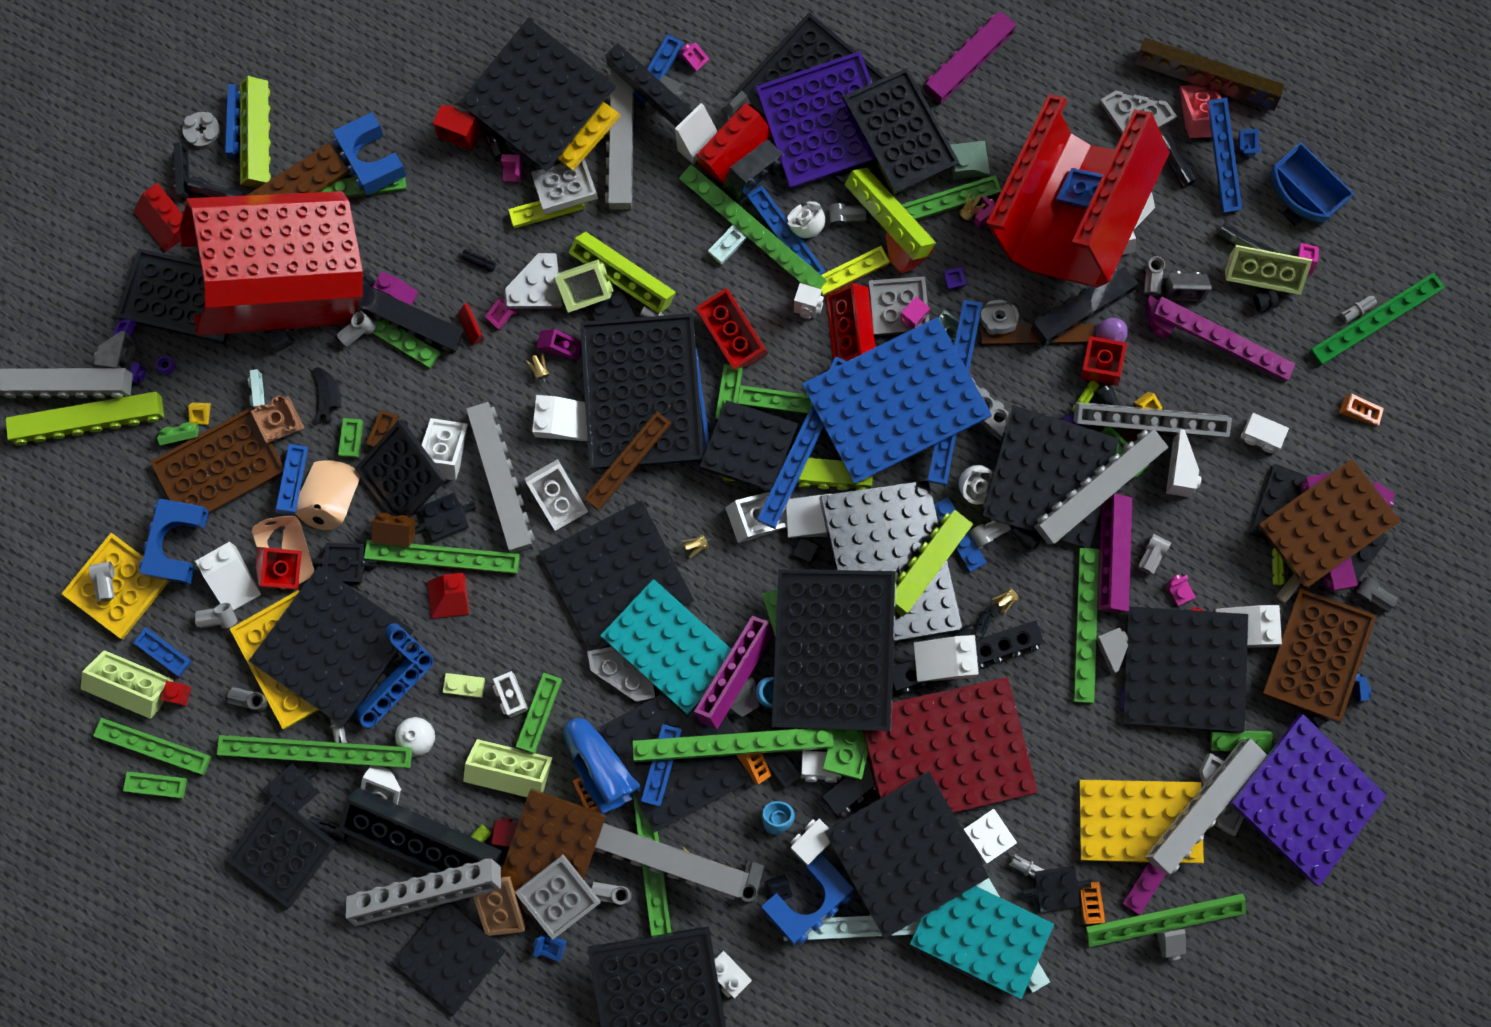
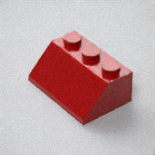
M156 183L142 193L133 212L162 249L167 252L180 242L179 226L182 213L161 186Z

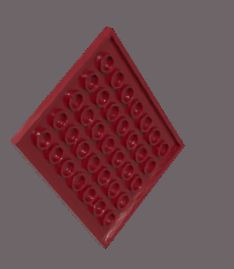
M1008 677L892 702L891 731L862 730L879 799L926 771H930L952 812L1038 792Z

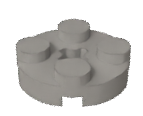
M197 112L187 116L184 120L183 135L194 147L207 148L213 145L217 137L219 138L220 124L209 112ZM201 126L206 128L202 134L197 131Z
M994 300L986 304V307L981 311L980 319L983 327L986 328L989 334H1005L1016 329L1019 313L1014 305L1011 307L1004 300ZM997 315H1000V317H1004V318L998 319V318H996V317H997Z

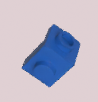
M1259 129L1238 130L1239 153H1244V156H1256L1257 152H1261V148H1259Z
M1357 674L1354 682L1356 703H1363L1369 701L1371 688L1368 686L1367 677H1360V674Z
M545 932L535 939L533 943V956L537 958L539 955H543L559 962L562 960L567 941L558 937L552 940Z

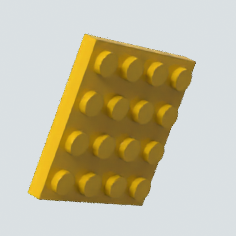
M604 102L558 160L574 171L621 117L620 114Z
M110 533L61 594L120 639H124L169 581L145 577L140 574L139 564L144 557L113 533ZM111 561L115 573L114 578H112L115 599L98 602L96 601L94 582L90 577L89 566Z

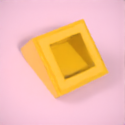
M1147 392L1134 402L1139 408L1163 409L1155 394Z
M191 403L188 406L189 422L191 424L197 422V424L208 425L211 403Z

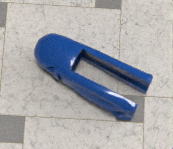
M574 718L567 721L563 728L565 743L586 792L596 803L601 814L631 802L634 798L631 793L638 790L640 784L630 775L624 764L591 723L583 718Z

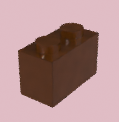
M380 513L372 520V542L410 547L415 541L414 518H409L405 515L392 516L388 513Z

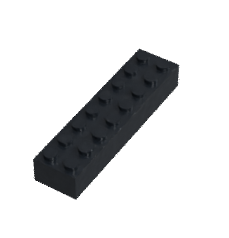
M359 787L347 798L338 829L434 873L442 872L448 868H458L468 863L481 862L483 859H492L498 864L502 852L495 847Z

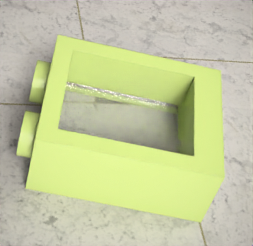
M599 259L556 274L555 280L568 312L611 297L613 288L611 282H607L605 278L607 272L604 264H600Z

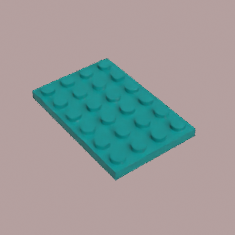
M654 579L600 635L602 639L686 715L701 701L732 650Z
M974 886L923 916L910 945L1022 999L1054 924L982 888Z

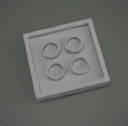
M585 159L582 160L574 171L560 163L553 165L548 172H545L543 169L531 172L544 214L598 199Z
M925 277L869 281L874 336L898 335L912 330L911 327L907 328L903 325L900 315L916 296L928 306ZM929 315L918 326L928 322Z
M563 854L515 891L519 899L552 940L601 902Z

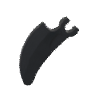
M315 367L313 372L317 379L319 391V411L316 415V421L321 423V418L326 416V421L331 423V410L341 407L340 389L335 379L327 371L320 367Z

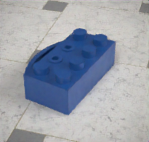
M1301 142L1276 163L1269 173L1278 195L1285 204L1297 214L1317 221L1321 225L1339 211L1354 195ZM1285 190L1289 193V195H1290L1297 203H1295V202L1288 196V194L1285 192Z

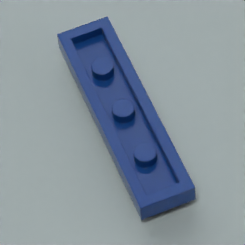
M668 34L647 68L658 80L663 75H667L680 49L683 47V41ZM634 91L633 97L646 103V100Z
M235 84L228 85L225 153L229 159H237V155L240 153V143L238 142V136H240V91Z
M293 444L288 446L276 513L296 515L308 447Z
M949 497L934 504L939 522L946 513L950 514L956 510ZM968 531L955 549L970 573L987 562Z
M662 724L658 739L680 738L682 729ZM674 759L652 761L641 802L661 807Z

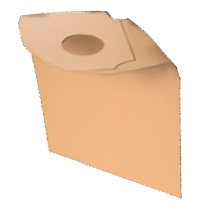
M314 462L300 491L296 515L304 523L316 529L333 530L339 527L347 514L360 480V475L355 468L342 462ZM319 504L321 509L314 508V505ZM313 517L322 518L324 524L315 523Z
M296 516L265 519L253 526L252 534L257 547L269 548L267 540L273 531L281 526H285L282 549L302 551L299 584L311 577L314 573V568L301 523ZM271 521L277 522L273 525H265L266 523Z

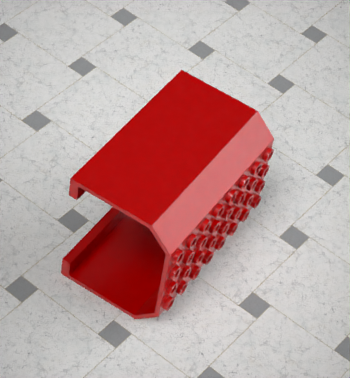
M1048 94L986 223L1008 259L1032 273L1098 288L1110 282L1170 152L1152 112L1134 109L1116 149L1113 150L1092 146L1073 135L1061 114L1067 103L1066 98ZM1071 168L1103 174L1087 209L1058 203L1056 200Z
M342 191L186 198L179 226L181 247L198 246L204 279V309L201 315H194L197 336L345 325L350 323L363 297V270L350 203Z

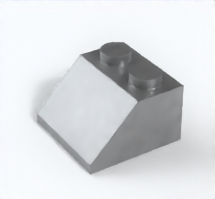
M1173 271L1166 277V299L1204 301L1211 291V284L1207 274H1201L1200 272L1183 274L1181 271Z
M119 332L98 346V350L94 354V364L98 368H125L129 371L137 342L126 332Z

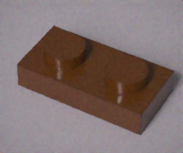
M380 410L366 444L374 448L399 420V416Z

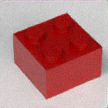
M442 104L433 121L438 138L472 151L480 134L475 116L469 112L463 113L458 111L454 106Z
M1089 336L1081 380L1119 386L1127 343Z

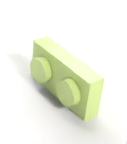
M446 673L443 693L482 698L485 678Z

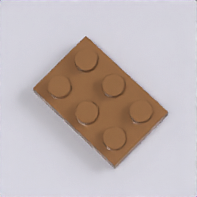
M510 876L501 877L500 890L473 896L485 934L492 936L524 932L526 926Z

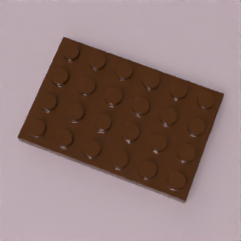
M253 407L244 410L150 461L170 501L204 506L209 510V515L283 475L284 464L272 442H265L251 413V410H254Z
M1351 459L1261 522L1258 527L1304 587L1308 588L1401 522V520L1355 461Z
M1300 588L1282 637V644L1278 648L1262 695L1340 724L1377 615Z
M531 788L503 865L501 877L510 876L514 891H516L563 854L584 880L607 815ZM516 895L521 913L534 917Z

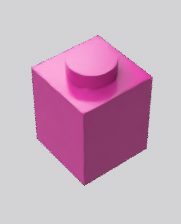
M916 296L901 312V322L907 328H916L929 315L930 307Z

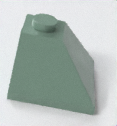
M985 141L950 145L960 162L959 165L952 168L954 180L990 176Z

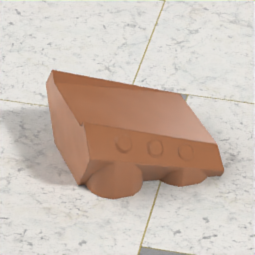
M277 396L272 399L271 403L267 405L261 404L254 410H251L266 443L304 429V425L288 396L285 398Z

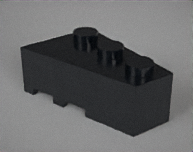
M767 139L730 167L722 189L739 203L770 172L775 171L781 165L780 160L783 153Z

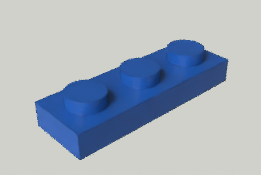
M146 627L133 642L179 677L183 675L193 662Z

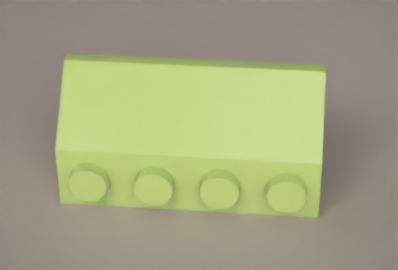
M1236 245L1230 253L1225 276L1227 281L1301 295L1312 259Z
M104 650L82 671L81 690L151 719L163 703L161 697L166 681L173 682V679Z
M477 739L465 763L463 782L528 797L531 788L541 792L544 791L552 757Z

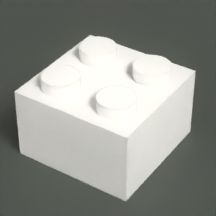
M994 809L963 829L982 865L987 864L1017 843Z
M813 819L805 827L806 832L802 836L798 834L791 841L792 847L790 849L806 866L830 844L824 833V830L828 829V827L820 819L817 821Z

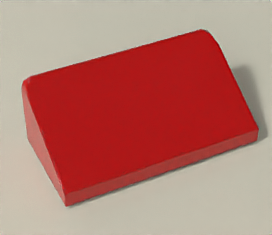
M465 303L457 315L471 345H475L484 341V337L469 305Z

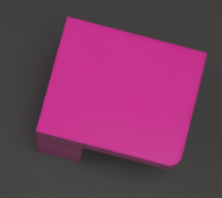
M502 154L503 181L521 182V156Z

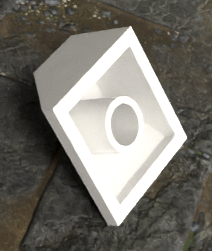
M371 765L362 778L361 789L398 805L401 789L392 771L382 766Z

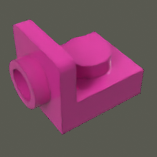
M696 42L691 45L687 43L680 49L682 53L678 56L680 59L683 58L694 72L698 71L709 60Z
M984 196L981 201V205L983 203L986 205L975 214L974 224L978 228L987 222L996 204L992 199H988L987 196Z
M1300 243L1297 257L1312 259L1308 275H1312L1318 263L1319 247Z
M499 299L485 317L497 329H501L511 315L518 313V310L506 309L505 299Z
M1179 574L1169 579L1171 583L1166 586L1177 607L1196 598L1187 582V575L1181 577Z

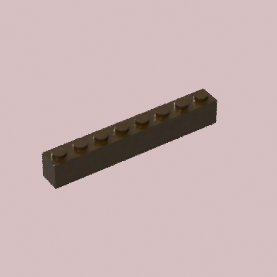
M1145 37L1135 61L1136 65L1275 111L1284 88L1282 83Z

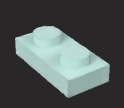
M732 225L708 250V254L722 265L743 244L747 236Z
M258 369L250 370V377H248L249 387L252 388L250 404L256 408L261 404L265 405L262 374Z

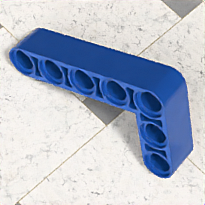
M395 623L386 627L385 636L407 658L357 709L355 713L356 718L367 728L373 727L432 667L434 662L433 657L400 625ZM399 631V635L395 638H392L393 634ZM413 644L411 649L406 650L407 645ZM422 656H426L424 661L419 662ZM412 670L409 676H405L407 671ZM398 684V687L395 690L391 691V688L394 685ZM380 699H384L382 704L377 705ZM370 713L367 719H363L364 715Z

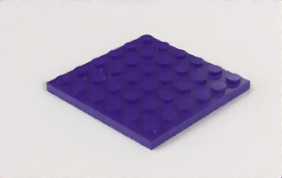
M861 51L756 86L776 148L783 153L781 163L790 189L875 161L842 100L843 96L872 84Z
M1300 714L1230 804L1314 886H1320L1387 795L1309 719Z

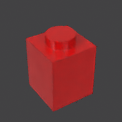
M166 681L161 700L187 706L191 687L181 683Z

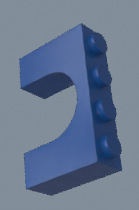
M373 112L333 130L335 138L332 140L336 148H341L342 152L340 154L345 163L349 162L350 165L347 167L351 175H356L357 179L355 181L360 190L364 189L366 195L407 176L396 153L375 162H363L357 159V154L364 145L384 136Z
M158 499V503L155 504L153 509V522L149 525V538L144 544V558L139 564L140 574L145 577L191 585L195 566L190 562L167 558L162 549V542L166 533L176 526L205 529L209 510L204 506Z
M822 853L806 868L807 873L822 888L825 895V901L817 912L810 915L798 914L791 910L777 893L761 906L762 912L793 947L797 944L802 945L809 938L807 935L812 930L814 932L818 931L824 924L822 921L827 917L832 918L839 911L837 908L842 903L846 905L853 899L854 888Z

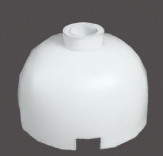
M806 202L807 205L803 207L799 205L788 215L787 219L789 222L787 223L792 232L801 238L815 237L823 229L825 215L820 204L817 202Z
M974 465L965 469L959 478V489L962 496L972 504H984L992 471L982 465Z
M418 717L408 718L397 727L395 733L396 744L398 747L412 748L413 757L422 756L429 752L433 746L435 731L432 725L425 719Z

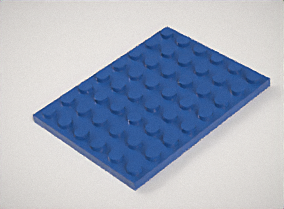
M938 317L802 383L804 391L854 485L992 417Z

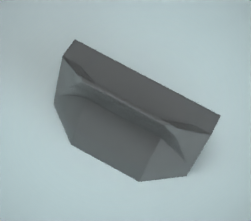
M743 91L735 95L722 108L727 115V122L745 103L750 104L747 95Z
M753 678L745 682L727 712L729 715L736 714L743 717L760 706L756 697L757 684Z

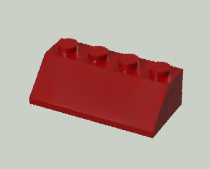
M745 103L697 154V164L724 185L730 167L764 141L769 140L772 136L771 130L762 116Z
M852 283L827 294L826 302L833 361L835 357L849 361L875 348L868 287Z
M727 287L695 307L733 370L752 365L769 354Z

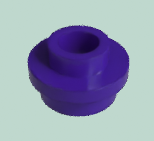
M162 356L156 362V369L161 374H170L175 369V361L169 356ZM165 363H169L167 368H163Z

